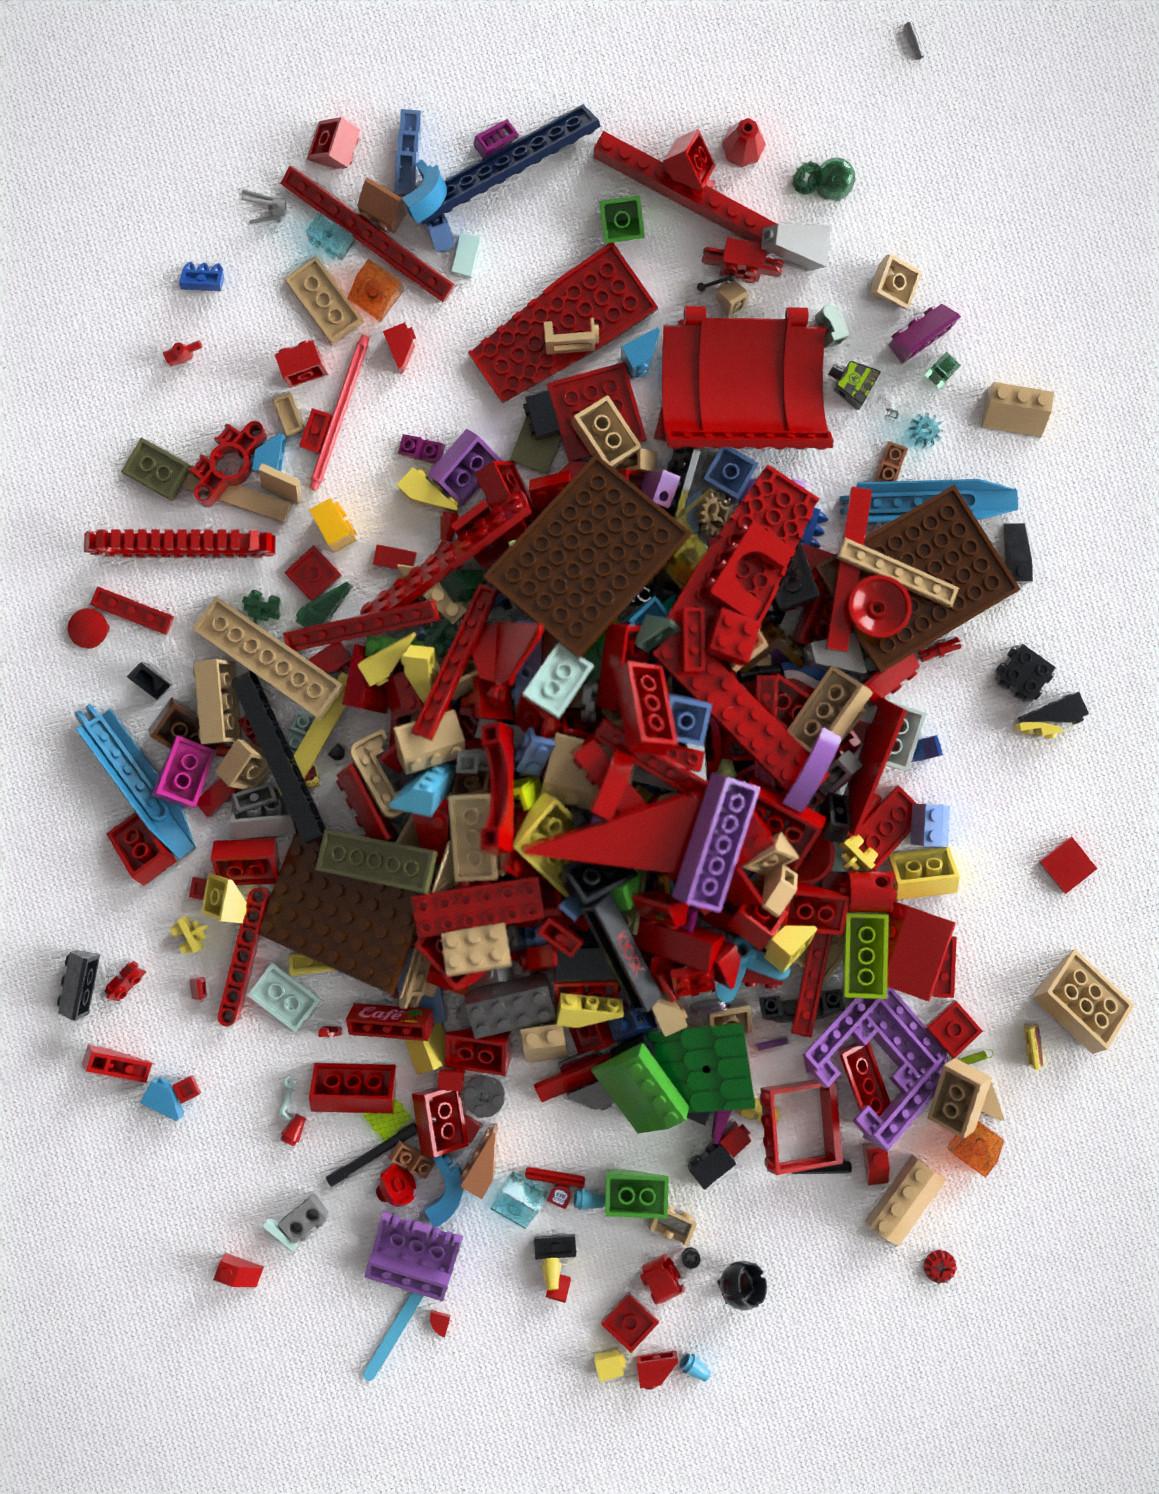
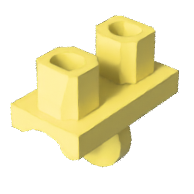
M859 835L857 837L851 836L838 845L845 852L841 855L846 861L842 866L844 869H848L851 866L855 871L859 868L864 871L871 870L875 866L873 862L878 854L872 848H867L863 853L859 846L864 841Z
M186 916L177 920L178 923L170 928L175 938L184 934L187 939L186 942L179 945L183 955L191 952L196 953L204 949L200 940L206 938L203 930L208 928L206 924L200 927L197 920L191 923L189 917Z

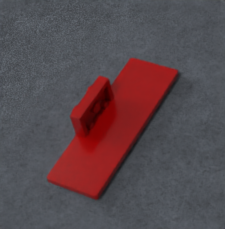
M538 876L497 882V879L479 880L477 882L459 881L458 885H455L452 890L411 897L418 938L500 923L512 924L537 920L545 917Z

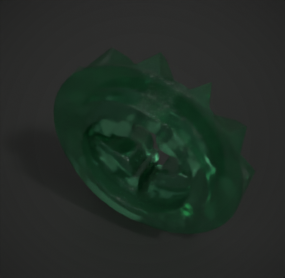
M812 161L808 163L803 162L802 166L796 167V173L792 175L793 182L791 184L799 194H811L820 186L823 171L817 163ZM806 172L810 175L807 182L803 180Z

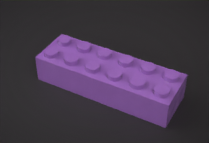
M712 772L672 895L673 898L690 905L721 912L760 787Z

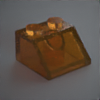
M368 259L357 273L348 299L381 323L403 293L404 288L402 282Z
M978 1121L973 1133L964 1139L955 1135L946 1148L986 1178L999 1160L1004 1139Z

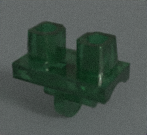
M251 590L248 597H243L244 610L249 611L248 616L254 618L253 622L257 625L260 624L261 620L268 622L269 618L280 619L281 600L279 597L271 595L266 603L261 601L262 593L256 590Z
M447 618L440 625L435 623L432 628L427 625L423 628L426 633L423 637L425 641L423 646L434 648L435 656L441 659L448 651L443 643L446 639L453 642L457 630Z

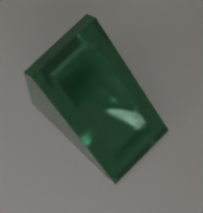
M946 352L928 370L925 376L940 389L961 364Z

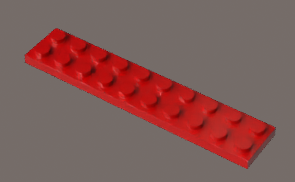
M522 490L511 494L507 501L495 506L487 516L479 518L468 530L460 532L455 540L444 544L439 552L428 556L423 564L412 568L407 576L396 580L391 588L379 593L377 598L371 603L368 602L363 605L360 615L409 605L531 514L532 511L526 495Z
M682 631L674 636H669L651 655L694 699L712 704L710 715L788 793L810 754L714 656L705 653L706 671L704 673L683 672ZM827 771L819 786L830 776Z

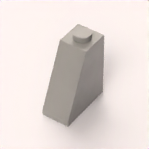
M850 633L848 652L846 653L825 649L827 639L803 646L804 659L808 662L809 667L829 670L833 665L842 672H848L853 676L867 672L859 641L854 633Z

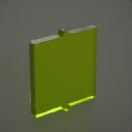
M396 1098L393 1114L365 1113L363 1115L372 1126V1130H375L384 1141L412 1118L403 1107V1103L399 1102Z

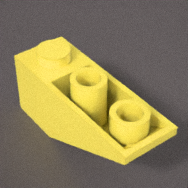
M412 467L398 482L397 487L414 503L456 514L460 512L457 508L459 504L451 496L446 498L442 494L444 490L435 482L432 485L427 480L428 475L421 469L417 471Z
M560 993L556 1009L557 1026L579 1028L623 1017V999Z

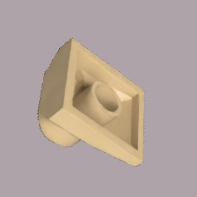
M887 254L877 267L870 288L871 294L876 299H884L908 310L922 271L892 254Z

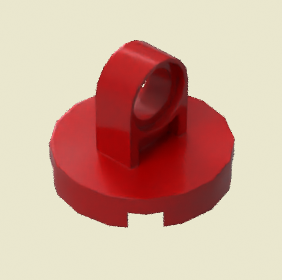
M394 1164L382 1171L379 1185L376 1188V1195L381 1202H388L392 1206L402 1207L409 1204L415 1198L413 1194L414 1189H416V1182L407 1168L403 1169L399 1167L400 1165Z

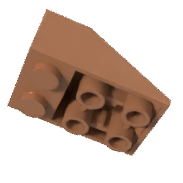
M496 1123L493 1128L488 1127L483 1135L482 1146L477 1145L472 1154V1163L467 1162L460 1176V1179H462L460 1187L480 1199H483L494 1178L498 1130Z

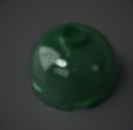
M831 157L825 160L819 166L815 175L814 186L817 193L826 200L840 201L846 198L851 193L855 184V170L846 159Z

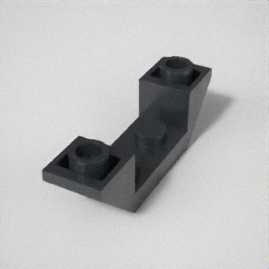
M841 989L821 991L815 1020L823 1019L845 1010ZM780 995L759 997L762 1019L778 1023L792 1022L797 999L780 1001Z

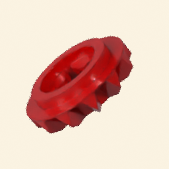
M935 1250L929 1253L924 1260V1272L931 1281L938 1284L948 1283L951 1278H954L957 1270L956 1260L949 1252ZM942 1261L943 1265L947 1268L942 1269L939 1274L938 1269L934 1267L939 1266Z

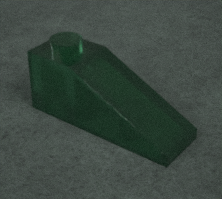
M451 570L440 585L453 603H466L473 598L478 585L484 582L483 576L488 570Z
M345 582L306 604L305 607L302 606L296 614V622L303 627L329 622L353 586Z

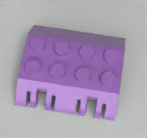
M383 1211L364 1277L443 1302L463 1235L453 1234L450 1231H441L437 1227L433 1228L431 1225L418 1221L414 1222L408 1218L407 1220L402 1219L398 1215L394 1216L392 1213Z

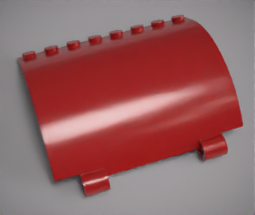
M684 306V325H663L662 411L667 447L675 449L682 447H692L695 449L703 447H713L715 449H722L723 447H733L735 449L753 447L755 449L775 448L779 450L785 448H795L798 450L805 448H815L818 450L833 448L834 440L827 428L823 399V358L826 327H806L809 318L807 307H786L785 319L706 318V306Z

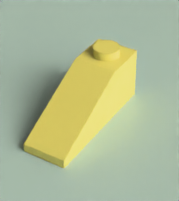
M415 631L367 657L358 664L359 669L370 686L374 684L380 686L388 681L387 677L392 673L402 658V654L406 652L416 637Z
M410 645L407 651L402 654L401 663L404 665L406 677L424 704L437 677L435 652L432 647Z

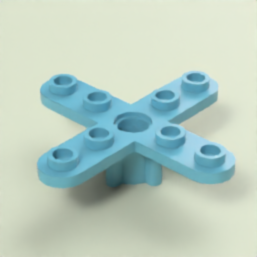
M737 934L735 941L725 938L724 941H731L738 949H744L747 954L740 956L741 963L734 988L730 990L718 983L715 994L720 1002L730 1003L736 997L746 969L781 981L789 976L790 967L782 974L764 958V952L754 949L755 946L739 934Z

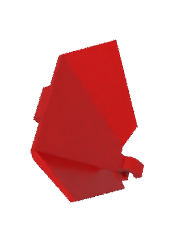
M495 622L483 628L472 656L479 678L496 683V685L491 687L489 696L496 697L495 699L499 701L505 700L508 686H513L517 672L541 638L544 629L541 623Z

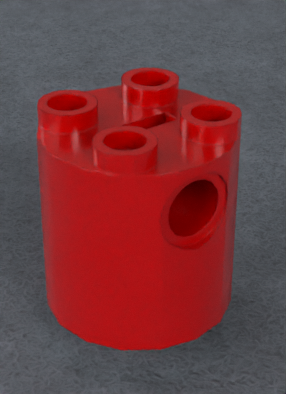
M846 871L844 883H838L837 892L850 896L847 912H893V902L897 901V890L893 889L895 874L888 871Z

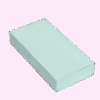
M465 233L460 234L452 274L472 278L481 237Z

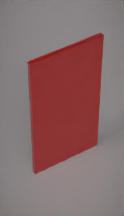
M884 698L880 700L857 758L863 766L853 774L843 794L847 795L849 799L852 825L850 833L856 837L859 834L907 713L906 709Z

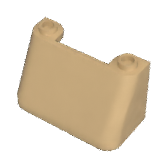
M381 729L355 742L349 749V756L380 813L386 818H395L404 815L407 811L389 808L390 802L400 790L395 793L377 760V756L384 752L382 743L388 738L384 730Z

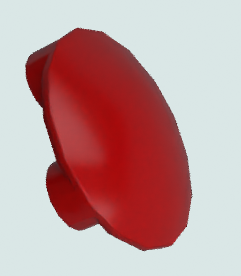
M85 608L78 610L71 616L67 630L69 638L74 644L81 648L93 649L104 641L110 626L102 613L95 609Z

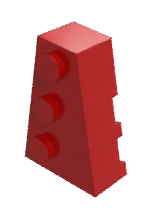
M444 799L431 817L412 813L421 848L438 852L435 865L439 866L441 865L448 842L452 841L448 799Z

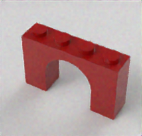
M754 521L741 527L738 532L740 537L737 542H733L727 550L729 555L726 560L722 559L716 568L718 573L715 577L709 579L705 586L707 590L704 594L723 608L751 619L754 618L763 602L739 585L736 578L738 561L742 556L753 555L779 570L785 567L795 550Z

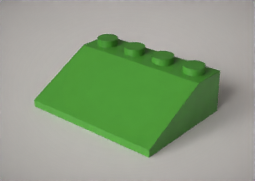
M643 1042L591 1069L592 1073L638 1134L670 1129L686 1121L689 1110L688 1104Z

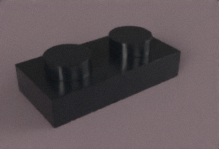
M575 1234L534 1237L535 1260L576 1257Z

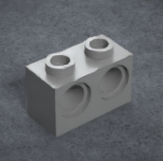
M313 1193L283 1217L278 1225L293 1244L298 1240L302 1242L311 1234L309 1232L314 1227L318 1229L327 1221L325 1218L329 1211ZM308 1210H315L318 1216H310ZM292 1223H299L302 1229H294Z

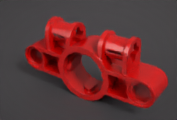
M249 422L241 432L226 423L224 430L219 436L213 438L218 446L213 449L209 459L200 454L197 463L188 469L200 481L194 489V496L201 506L206 508L212 507L229 486L240 485L249 478L252 471L250 466L251 457L255 455V450L262 446L267 439L266 432L260 422ZM256 430L261 431L257 436L251 435ZM236 453L241 459L244 458V465L240 467L238 473L232 476H226L222 471L218 473L217 464L219 460H222L226 454ZM203 493H209L206 499H201Z

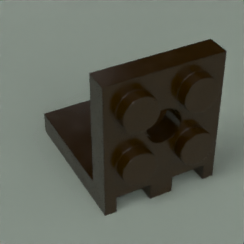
M764 616L760 631L769 646L740 670L744 674L747 673L776 647L799 669L803 668L806 663L802 658L804 653L798 646H795L797 643L792 636L785 635V630L778 623L774 625Z

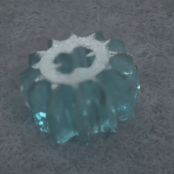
M925 413L924 416L918 414L916 420L912 419L910 421L911 427L907 431L913 433L909 436V440L915 438L914 446L921 443L922 448H925L927 444L933 447L935 442L940 441L939 435L943 433V430L938 427L942 422H935L936 415L930 419L929 413ZM922 429H928L929 432H923Z

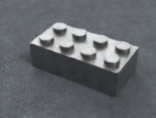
M546 972L467 991L465 996V1007L475 1039L556 1020L555 1004Z

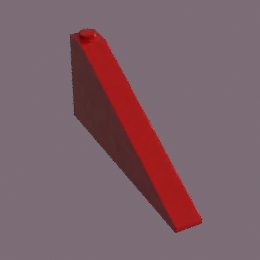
M688 791L687 794H678L614 815L611 820L601 819L522 845L521 850L527 855L679 874L704 798L700 796L701 793Z

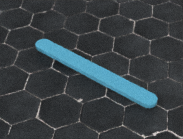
M411 1292L364 1370L363 1376L365 1380L371 1381L375 1378L424 1297L423 1295Z

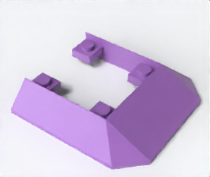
M887 988V999L854 998L803 1054L806 1073H811L823 1088H828L841 1074L829 1058L850 1035L854 1037L861 1047L866 1046L873 1038L897 1065L898 1068L889 1079L900 1090V1093L879 1117L867 1105L852 1120L864 1134L862 1138L885 1151L890 1150L934 1097L943 1066L947 1063L946 1051L926 1030L921 1020L892 988Z

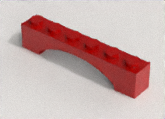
M501 722L482 725L481 746L485 749L490 772L491 796L487 821L484 828L480 829V850L494 856L513 853L514 729Z

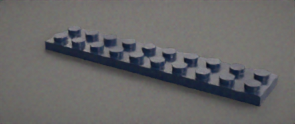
M582 104L444 180L447 186L444 202L432 215L421 221V224L434 221L436 217L443 213H448L454 207L467 203L472 197L485 193L492 186L503 183L514 174L523 172L530 165L537 164L550 154H556L561 148L574 144L579 138L592 134L601 127L599 119Z

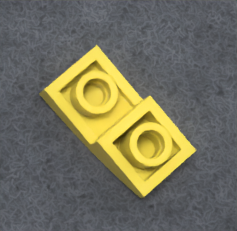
M1042 722L1014 724L1015 732L1022 731V734L1026 735L1035 733L1036 730V735L1044 736V739L1057 738L1056 733L1063 732V729L1058 726Z

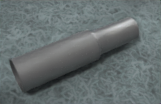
M909 21L904 25V28L919 60L924 57L913 21Z

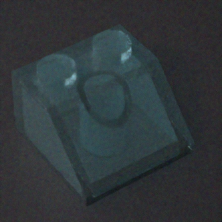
M512 1171L490 1209L526 1229L539 1213L548 1191L544 1190L540 1185L525 1179L523 1175Z

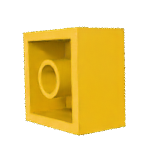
M329 498L309 509L328 546L336 552L357 541L354 537L357 533L349 520H345L344 517L347 514L338 501L334 502L332 498Z

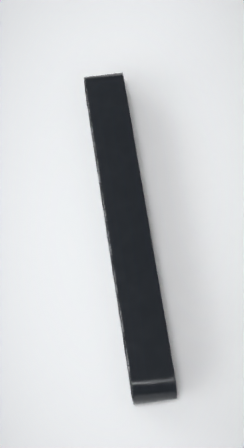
M249 670L232 679L233 688L302 840L309 845L323 838L326 826L257 675Z

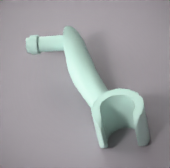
M289 1075L284 1080V1086L287 1089L279 1110V1116L282 1115L287 1121H290L292 1118L285 1113V1110L289 1106L293 1088L298 1083L296 1081L293 1085L289 1084L288 1079L292 1075Z

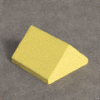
M442 1022L435 1023L428 1041L404 1039L416 1074L433 1071L445 1065L446 1032Z

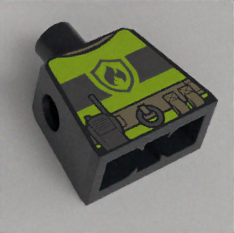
M849 361L845 370L834 364L828 375L838 380L833 390L859 410L881 371Z

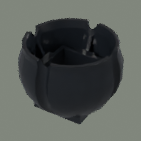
M736 1261L723 1271L717 1283L725 1304L737 1310L748 1311L759 1307V1304L764 1302L767 1294V1280L761 1276L763 1270L759 1265L748 1261Z

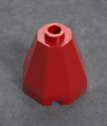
M749 118L730 126L722 141V148L726 153L727 161L741 168L746 167L750 163H757L766 146L757 122Z

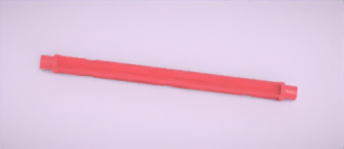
M363 334L356 344L346 378L310 479L309 488L318 491L319 485L322 484L360 368L369 347L370 337Z

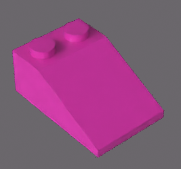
M177 735L157 777L151 796L189 810L195 808L216 750Z

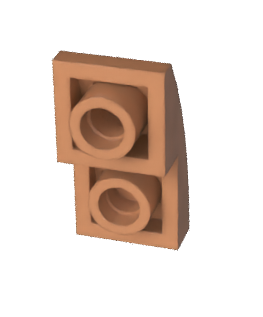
M888 441L874 480L879 482L896 481L908 448Z
M400 1140L388 1157L391 1162L407 1168L410 1173L424 1179L427 1178L436 1164L432 1157L421 1155L420 1150Z

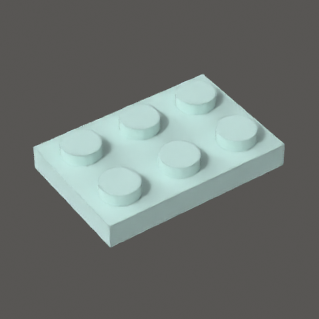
M557 643L524 691L523 697L559 719L594 668V665L582 657L578 659L563 645Z
M275 962L270 964L247 994L248 997L295 1033L322 1000V998L296 978L290 976L288 972Z

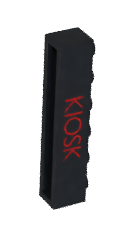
M608 892L587 905H582L580 909L632 1010L649 1012L662 995L614 898Z

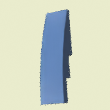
M401 109L398 150H396L395 194L407 195L416 190L418 169L415 163L419 160L422 111Z

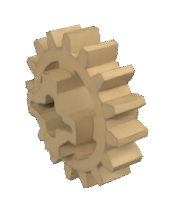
M706 493L705 497L700 498L702 504L696 505L699 509V512L695 513L696 516H699L696 523L702 524L700 530H706L705 535L716 537L733 514L732 509L735 507L734 505L730 506L731 499H725V493Z

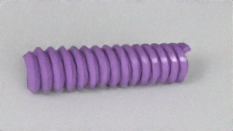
M782 1037L768 1042L764 1041V1043H756L758 1051L780 1045H788V1040L786 1037Z

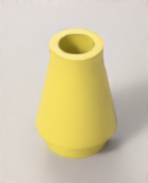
M559 1258L543 1259L541 1268L546 1290L559 1289L558 1283L561 1270Z

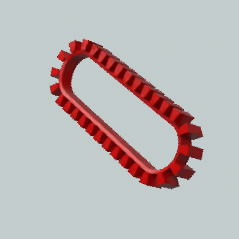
M97 529L96 531H86L84 533V552L95 556L105 553V557L113 558L115 554H122L123 558H132V555H136V558H145V555H148L149 558H158V555H161L162 558H171V555H174V558H183V555H187V558H196V555H200V558H209V555H213V558H221L222 555H225L226 558H234V555H238V558H247V555H251L253 558H262V556L272 557L276 555V535H272L269 532H263L258 535L256 530H249L248 534L240 533V529H231V533H227L226 529H217V533H214L213 529H204V533H200V529H191V533H187V529H178V533H174L173 529H164V533H161L160 529H151V533H148L147 529H138V533H134V529H124V533H121L120 529H111V533H108L105 529Z

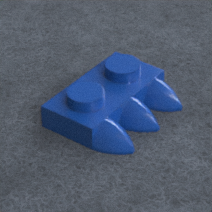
M189 262L182 269L179 281L180 289L221 291L224 281L223 268L221 264L217 263L209 270L208 265L204 262L195 270V265Z
M814 508L813 515L808 521L800 541L802 544L820 548V543L813 536H821L825 532L817 523H824L829 519L821 512V509Z

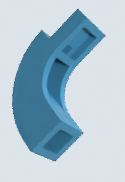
M423 160L415 163L423 180L422 184L413 192L402 197L409 215L416 224L432 215L442 205L447 194V186L437 164L433 167L431 165L427 166Z
M448 1153L433 1157L445 1180L444 1193L439 1198L428 1203L424 1209L434 1228L446 1222L455 1213L464 1190L460 1187L462 1179H460L462 1168L459 1163L451 1166L452 1160Z

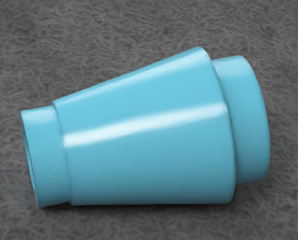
M583 1189L575 1191L574 1208L586 1210L604 1207V1195Z
M686 1353L680 1361L679 1366L683 1373L703 1382L709 1379L711 1371L695 1354Z

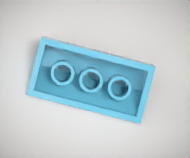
M448 761L418 771L390 802L389 808L431 817L453 788L456 764Z

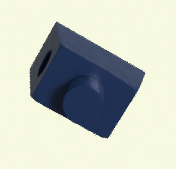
M631 1009L624 1012L621 1018L608 1020L613 1039L623 1043L641 1033L645 1034L658 1028L651 1009L649 1012L633 1011Z

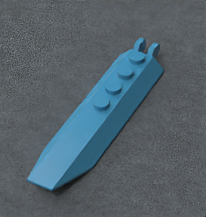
M982 479L857 482L856 484L858 488L872 490L867 523H889L954 484L977 520L1018 510L1017 489ZM849 495L840 496L839 501L848 502ZM847 507L840 509V514L846 515Z
M93 705L85 706L87 713L92 718L91 721H88L82 711H76L75 716L82 725L75 728L145 826L178 859L194 850L196 847L183 807L151 796L159 774L111 708L104 714L99 715Z

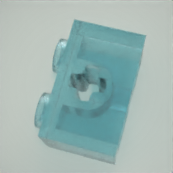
M320 212L317 213L305 231L310 244L316 248L322 247L332 259L337 257L341 261L355 242L352 233Z

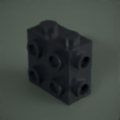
M1024 644L1013 646L1007 653L1008 659L1006 662H1002L995 670L997 674L994 679L998 681V686L1004 690H1011L1015 693L1014 697L1022 702L1037 700L1043 692L1041 688L1054 677L1053 671L1056 667Z

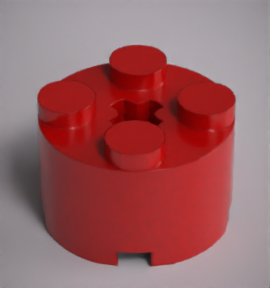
M666 1253L642 1266L643 1274L640 1275L644 1286L649 1287L650 1295L655 1305L663 1304L685 1292L684 1284L680 1285L678 1281L681 1278L680 1273L670 1257L666 1258Z

